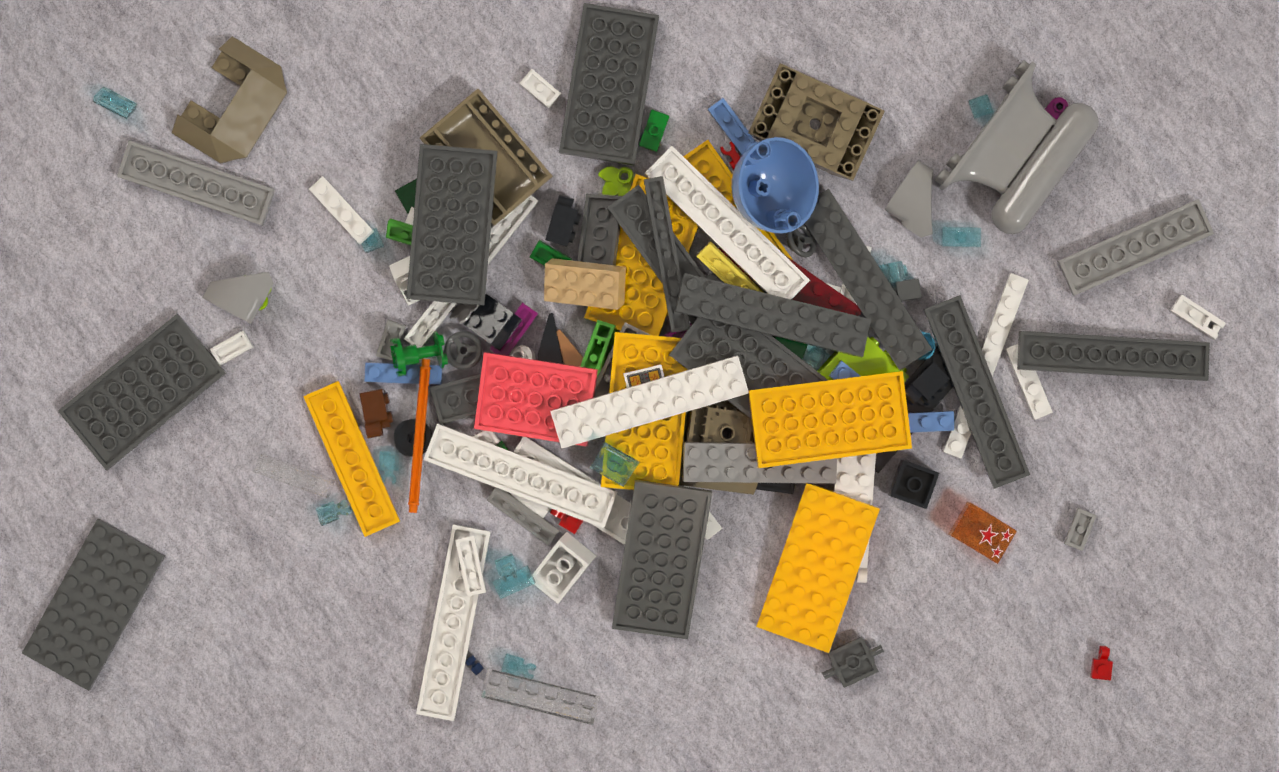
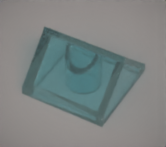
M604 441L590 468L624 487L638 466L639 461Z

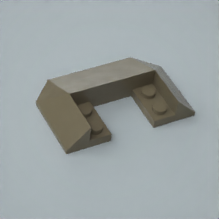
M233 36L219 48L221 53L211 67L240 86L223 115L219 118L191 100L181 116L177 114L172 134L220 164L248 157L287 94L282 67Z

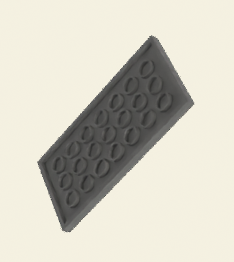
M584 3L559 154L635 166L659 15Z
M420 144L406 299L484 306L498 151Z
M176 314L59 409L58 412L104 469L109 470L223 377L226 372L181 316Z
M698 317L669 354L670 357L687 370L738 355L748 390L827 381L824 376L771 335ZM749 393L727 400L752 419Z
M635 480L612 629L688 639L712 490Z
M97 519L22 654L84 689L91 690L163 562L165 555L101 519Z

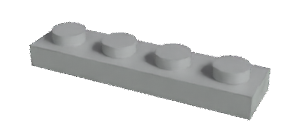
M495 487L487 499L488 502L548 546L559 532L553 525L502 489Z

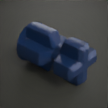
M471 655L465 664L472 666L471 671L476 676L484 667L480 663H475L476 658Z

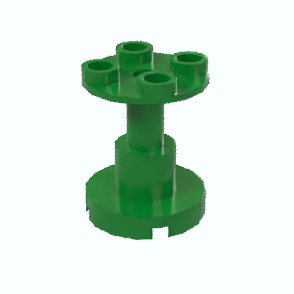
M434 331V345L419 348L415 344L402 347L399 338L391 339L390 343L394 344L390 346L394 369L398 368L399 370L395 372L397 377L406 375L407 365L417 364L419 359L436 356L440 368L443 369L444 365L448 364L447 355L442 350V346L445 345L443 334H438L437 331Z

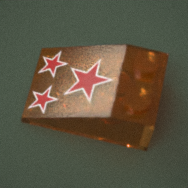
M966 502L948 535L998 564L1017 531L976 505Z

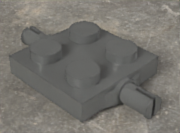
M862 636L827 653L831 660L832 668L822 672L823 677L826 680L836 675L844 688L879 672L875 665L874 656L884 652L881 645L870 649Z

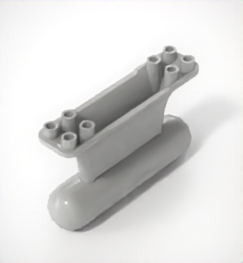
M1023 60L1013 73L1018 75L1019 78L1017 79L1012 75L1002 87L1008 93L1003 98L1001 105L965 154L960 157L955 153L949 159L946 165L951 168V171L948 172L946 169H943L935 179L940 184L939 188L941 190L955 182L974 181L987 185L1001 193L1002 195L995 203L991 213L994 225L1006 234H1017L1026 228L1092 138L1099 125L1097 113L1091 106L1084 103L1070 104L1064 109L1057 120L1052 117L1039 103L1033 91L1032 75L1036 67L1033 61L1029 64Z

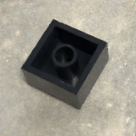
M485 294L484 306L479 305L464 325L500 351L522 319L488 294Z
M900 460L888 496L927 509L940 473L906 460Z

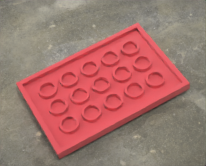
M484 352L474 429L559 442L550 411L594 398L598 369ZM588 441L576 445L586 447L588 446Z

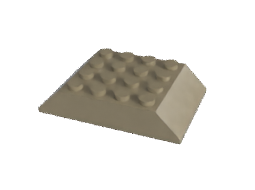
M476 89L420 137V140L427 145L498 151L492 212L493 226L498 224L553 177L479 89Z

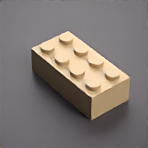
M552 258L545 263L544 301L618 310L625 302L626 267Z

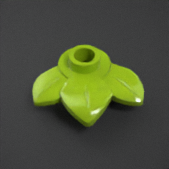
M609 166L602 169L598 174L600 178L606 181L603 186L602 195L618 194V196H624L630 191L631 183L634 180V173L628 167L617 169L616 167ZM623 173L628 175L627 180L621 179Z

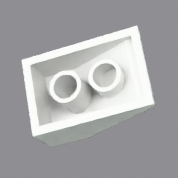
M566 532L532 574L529 581L559 604L592 563L596 555Z

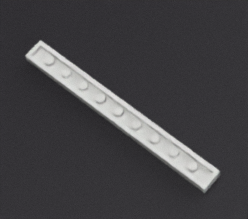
M532 195L492 227L488 264L539 202ZM433 301L404 339L411 345L415 344L417 348L423 347L457 303Z
M1010 273L981 348L992 376L1029 281L1013 273ZM961 405L954 420V431H950L942 451L960 459L971 435V430Z

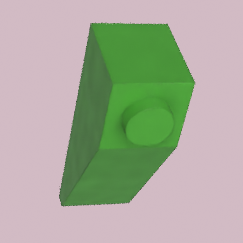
M597 320L580 367L598 369L597 377L614 345V334L619 332L616 325Z

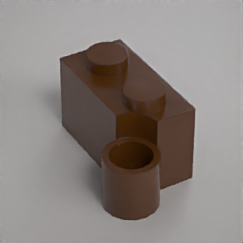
M384 389L359 393L367 438L383 436V428L391 427V423L394 422L392 411H388L387 404L390 403L388 392L385 393Z

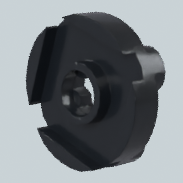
M416 419L401 422L394 432L395 447L405 456L413 457L414 441L410 443L408 435L410 433L415 434ZM425 424L423 454L427 452L433 436L427 424Z

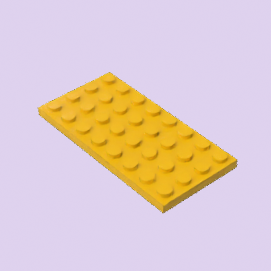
M636 174L630 191L639 185L646 194L644 179L649 178ZM667 196L673 233L689 253L699 226ZM620 227L616 266L626 267L624 305L618 310L588 306L584 318L594 322L600 320L616 325L619 331H621L626 322L650 335L660 336L668 313L663 284L622 227Z
M615 332L609 393L627 388L623 373L662 365L664 377L686 371L685 367L669 356L681 338ZM686 412L606 435L601 487L634 490L635 480L679 486Z
M903 371L748 390L758 468L912 449Z
M806 483L756 627L829 653L880 508L814 484Z

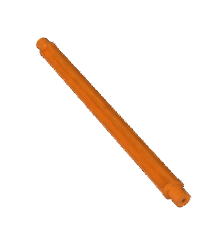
M422 359L421 366L419 367V390L408 502L410 513H417L419 505L428 386L431 370L430 359Z

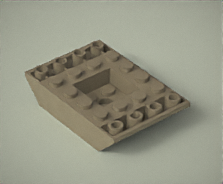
M780 63L748 134L759 141L774 137L792 140L808 153L816 168L834 176L853 181L885 111ZM813 119L820 122V128L817 130L810 127V121Z
M727 400L688 411L684 442L755 443L752 419ZM728 427L731 429L732 435L730 438L725 439L722 436V431ZM682 453L679 485L754 495L758 483L683 482Z

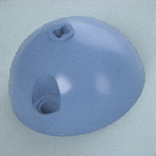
M774 137L753 142L747 146L746 151L737 162L733 171L731 189L738 211L749 223L763 231L787 233L798 229L810 218L818 199L819 181L811 157L799 144L786 138Z

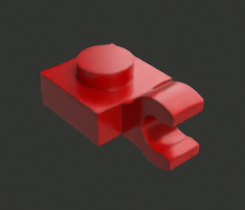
M729 142L731 150L725 151L722 146L720 151L723 155L730 157L731 162L729 164L734 171L740 156L735 150L734 143Z
M552 509L550 511L551 514L561 519L558 525L573 534L577 532L583 522L581 519Z
M1100 646L1098 659H1092L1090 675L1092 679L1111 681L1113 661L1108 660L1110 648L1107 646Z

